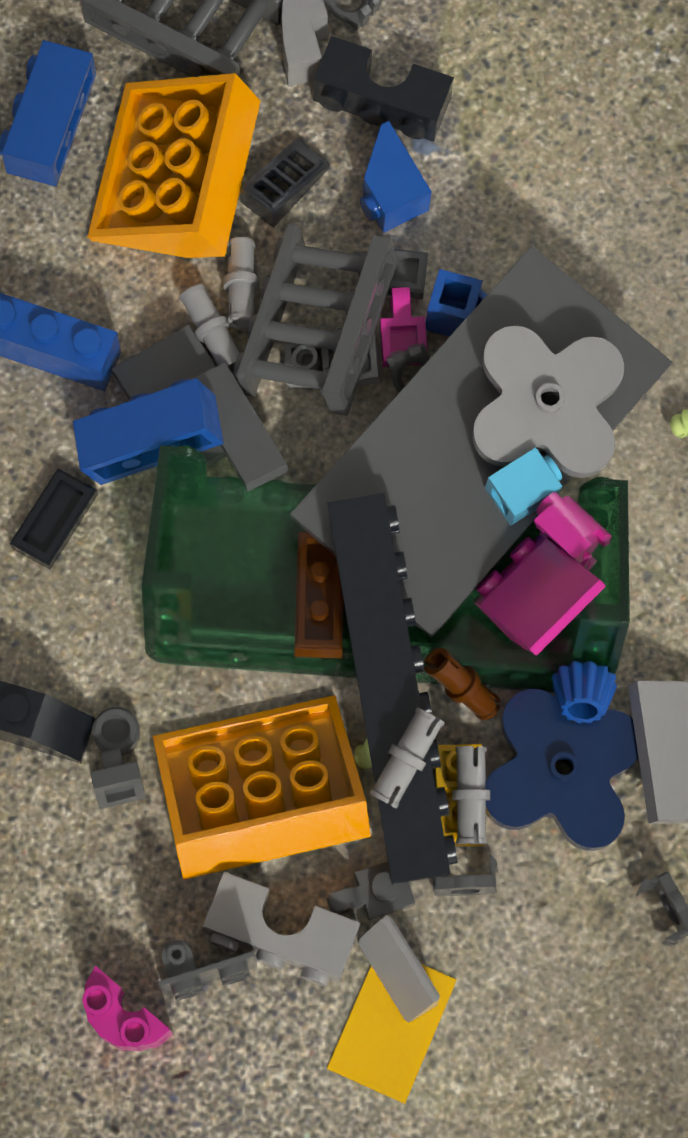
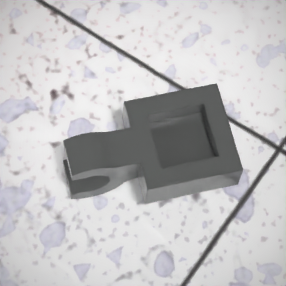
M388 862L355 872L354 878L357 887L328 894L329 898L326 899L330 911L339 915L364 907L368 920L415 905L409 882L392 885Z

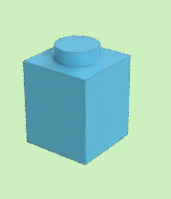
M535 447L488 477L485 489L509 525L512 526L534 512L548 495L553 492L559 494L562 488L559 482L562 479V474L554 460L548 455L542 457Z

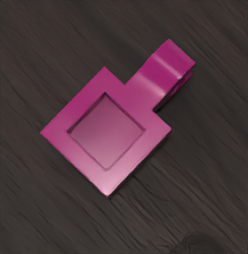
M409 287L391 288V318L380 319L382 367L389 366L386 357L390 356L394 351L406 350L408 346L418 343V345L424 343L427 349L425 316H411ZM411 363V364H408L407 366H409V365H421V364H419V363Z

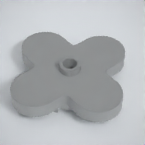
M508 326L496 331L486 343L482 365L487 378L500 393V396L483 408L475 420L472 440L478 454L488 463L505 467L536 447L538 451H545L554 460L558 468L570 476L585 478L601 472L607 466L614 453L615 437L610 425L596 407L613 395L622 381L624 361L619 350L611 342L603 338L585 337L573 342L560 353L554 354L542 339L528 328ZM541 396H550L557 401V404L552 406L546 405L542 402Z

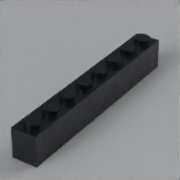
M384 493L327 502L375 784L391 757V754L388 753L391 745H398L416 713V708L418 707L432 715L428 691L419 693L416 674L424 673L420 644L410 645L408 627L416 626L412 598L402 599L399 582L400 580L408 579L404 552H394L391 534L400 533L396 506H386ZM434 739L422 760L426 763L422 772L417 769L398 803V808L396 809L378 799L392 885L448 876L451 874L449 865L458 863L453 834L444 836L441 817L449 815L445 787L435 788L432 769L441 767L436 739Z

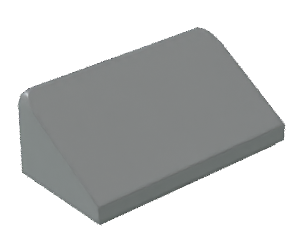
M388 915L383 917L360 938L359 946L404 1020L412 1022L436 1007L440 995L392 917H388Z

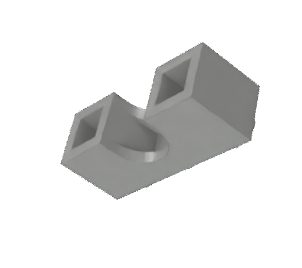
M223 872L203 924L204 933L211 935L209 943L236 953L238 946L257 952L256 960L275 969L281 970L284 963L302 969L300 977L317 985L327 987L329 980L337 983L340 982L356 939L360 922L314 906L308 924L300 932L292 935L275 933L267 926L263 918V912L270 896L269 888Z

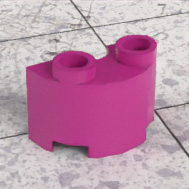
M553 492L536 509V513L539 516L534 519V522L541 531L539 533L540 536L549 539L588 571L597 562L591 554L600 543L603 547H606L611 542L612 535L570 496L562 498L556 492Z
M97 966L94 967L86 981L82 1002L88 1022L105 1042L122 1051L140 1052L159 1047L173 1035L171 1029L145 1007L137 1012H127L124 1010L122 1002L125 992Z

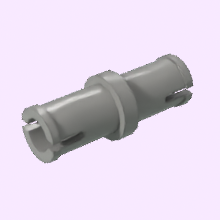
M247 237L232 238L227 246L228 274L224 277V290L228 292L227 321L230 327L234 329H248L250 318L255 313V292L259 289V278L254 274L255 242Z
M198 284L188 288L179 296V299L183 302L197 328L194 334L200 343L206 344L217 366L225 362L230 371L234 372L236 358L240 351L228 331L230 324L227 318L219 315L206 291L205 285Z
M418 707L398 745H391L388 751L391 757L374 788L369 792L396 809L417 769L421 772L424 769L426 763L422 760L441 726L443 727L445 724L442 720Z
M455 747V752L457 753V790H452V800L457 801L456 844H487L486 801H490V790H486L485 753L487 752V747Z

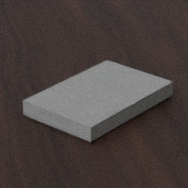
M635 681L628 684L648 824H687L688 681Z

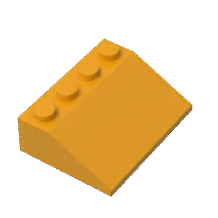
M236 73L125 84L87 238L93 242L184 258L225 257L261 102Z
M335 695L153 736L183 880L371 837L366 798Z

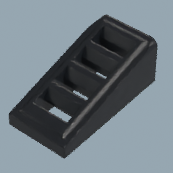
M296 139L244 184L240 189V202L274 228L327 172L330 164L299 139ZM299 155L310 163L313 168L307 171L293 159ZM287 166L301 178L296 181L283 170ZM277 177L290 188L285 191L273 180ZM266 188L278 197L275 201L263 193Z

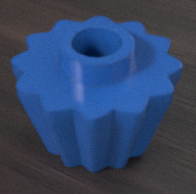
M573 661L569 666H559L558 673L552 675V681L561 714L567 716L568 720H574L577 723H592L594 720H600L606 714L617 689V684L615 683L616 675L608 672L607 666H597L592 661L585 663Z

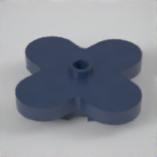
M527 689L517 693L506 704L501 718L502 733L515 754V758L495 769L486 780V790H490V801H486L487 816L498 826L509 830L527 828L545 817L553 818L565 839L573 846L586 851L601 850L609 846L621 833L625 821L624 808L610 785V780L627 771L638 759L633 719L621 711L608 709L600 720H594L592 723H575L572 720H568L567 716L561 714L556 697L549 692L540 689ZM561 761L568 764L572 772L568 775L558 773L555 769V762Z

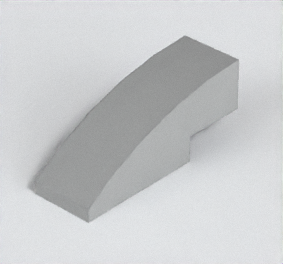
M283 0L282 50L288 86L313 81L322 56L317 40L327 39L328 15L323 0Z

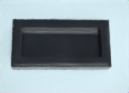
M57 469L11 540V548L51 570L98 496L97 490L68 473Z

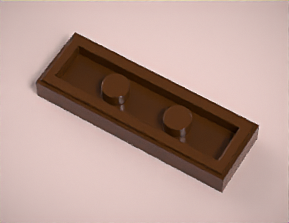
M298 532L294 657L342 659L343 594L336 556L308 532Z

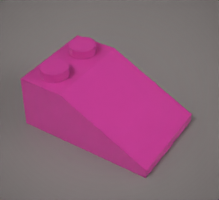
M539 535L534 540L527 537L520 542L509 555L513 561L501 573L494 570L488 574L477 586L476 590L480 594L473 600L511 641L536 656L606 587L600 579L549 539Z

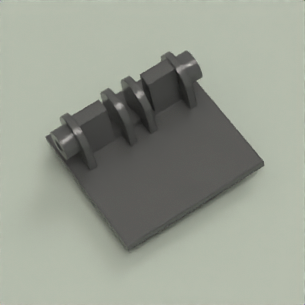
M172 941L164 947L162 952V960L168 978L158 981L164 996L173 994L175 1000L190 998L204 992L202 984L221 979L222 985L225 986L249 978V969L257 967L255 951L197 969L190 947L183 941Z

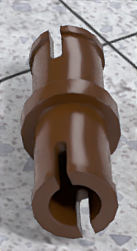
M445 648L434 649L427 655L424 661L427 666H424V671L444 687L446 695L452 701L463 703L480 720L491 719L497 714L500 705L496 703L501 702V699L481 682L478 672L472 667L460 664Z

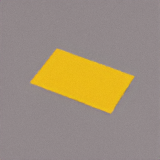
M421 964L438 991L440 998L436 1007L412 1022H407L371 966L327 1069L405 1104L457 979Z

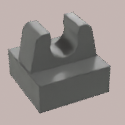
M120 748L101 752L104 769L90 772L99 808L104 809L146 799L137 761L124 764Z

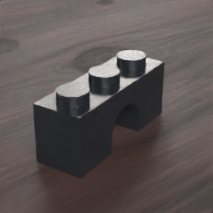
M331 36L313 79V101L320 103L321 106L330 111H345L360 116L363 121L371 125L380 126L389 121L393 128L400 130L407 137L412 139L424 138L434 142L451 100L454 77L413 64L404 82L393 87L380 86L369 77L372 49Z

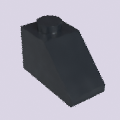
M0 681V740L82 764L96 718L47 694Z

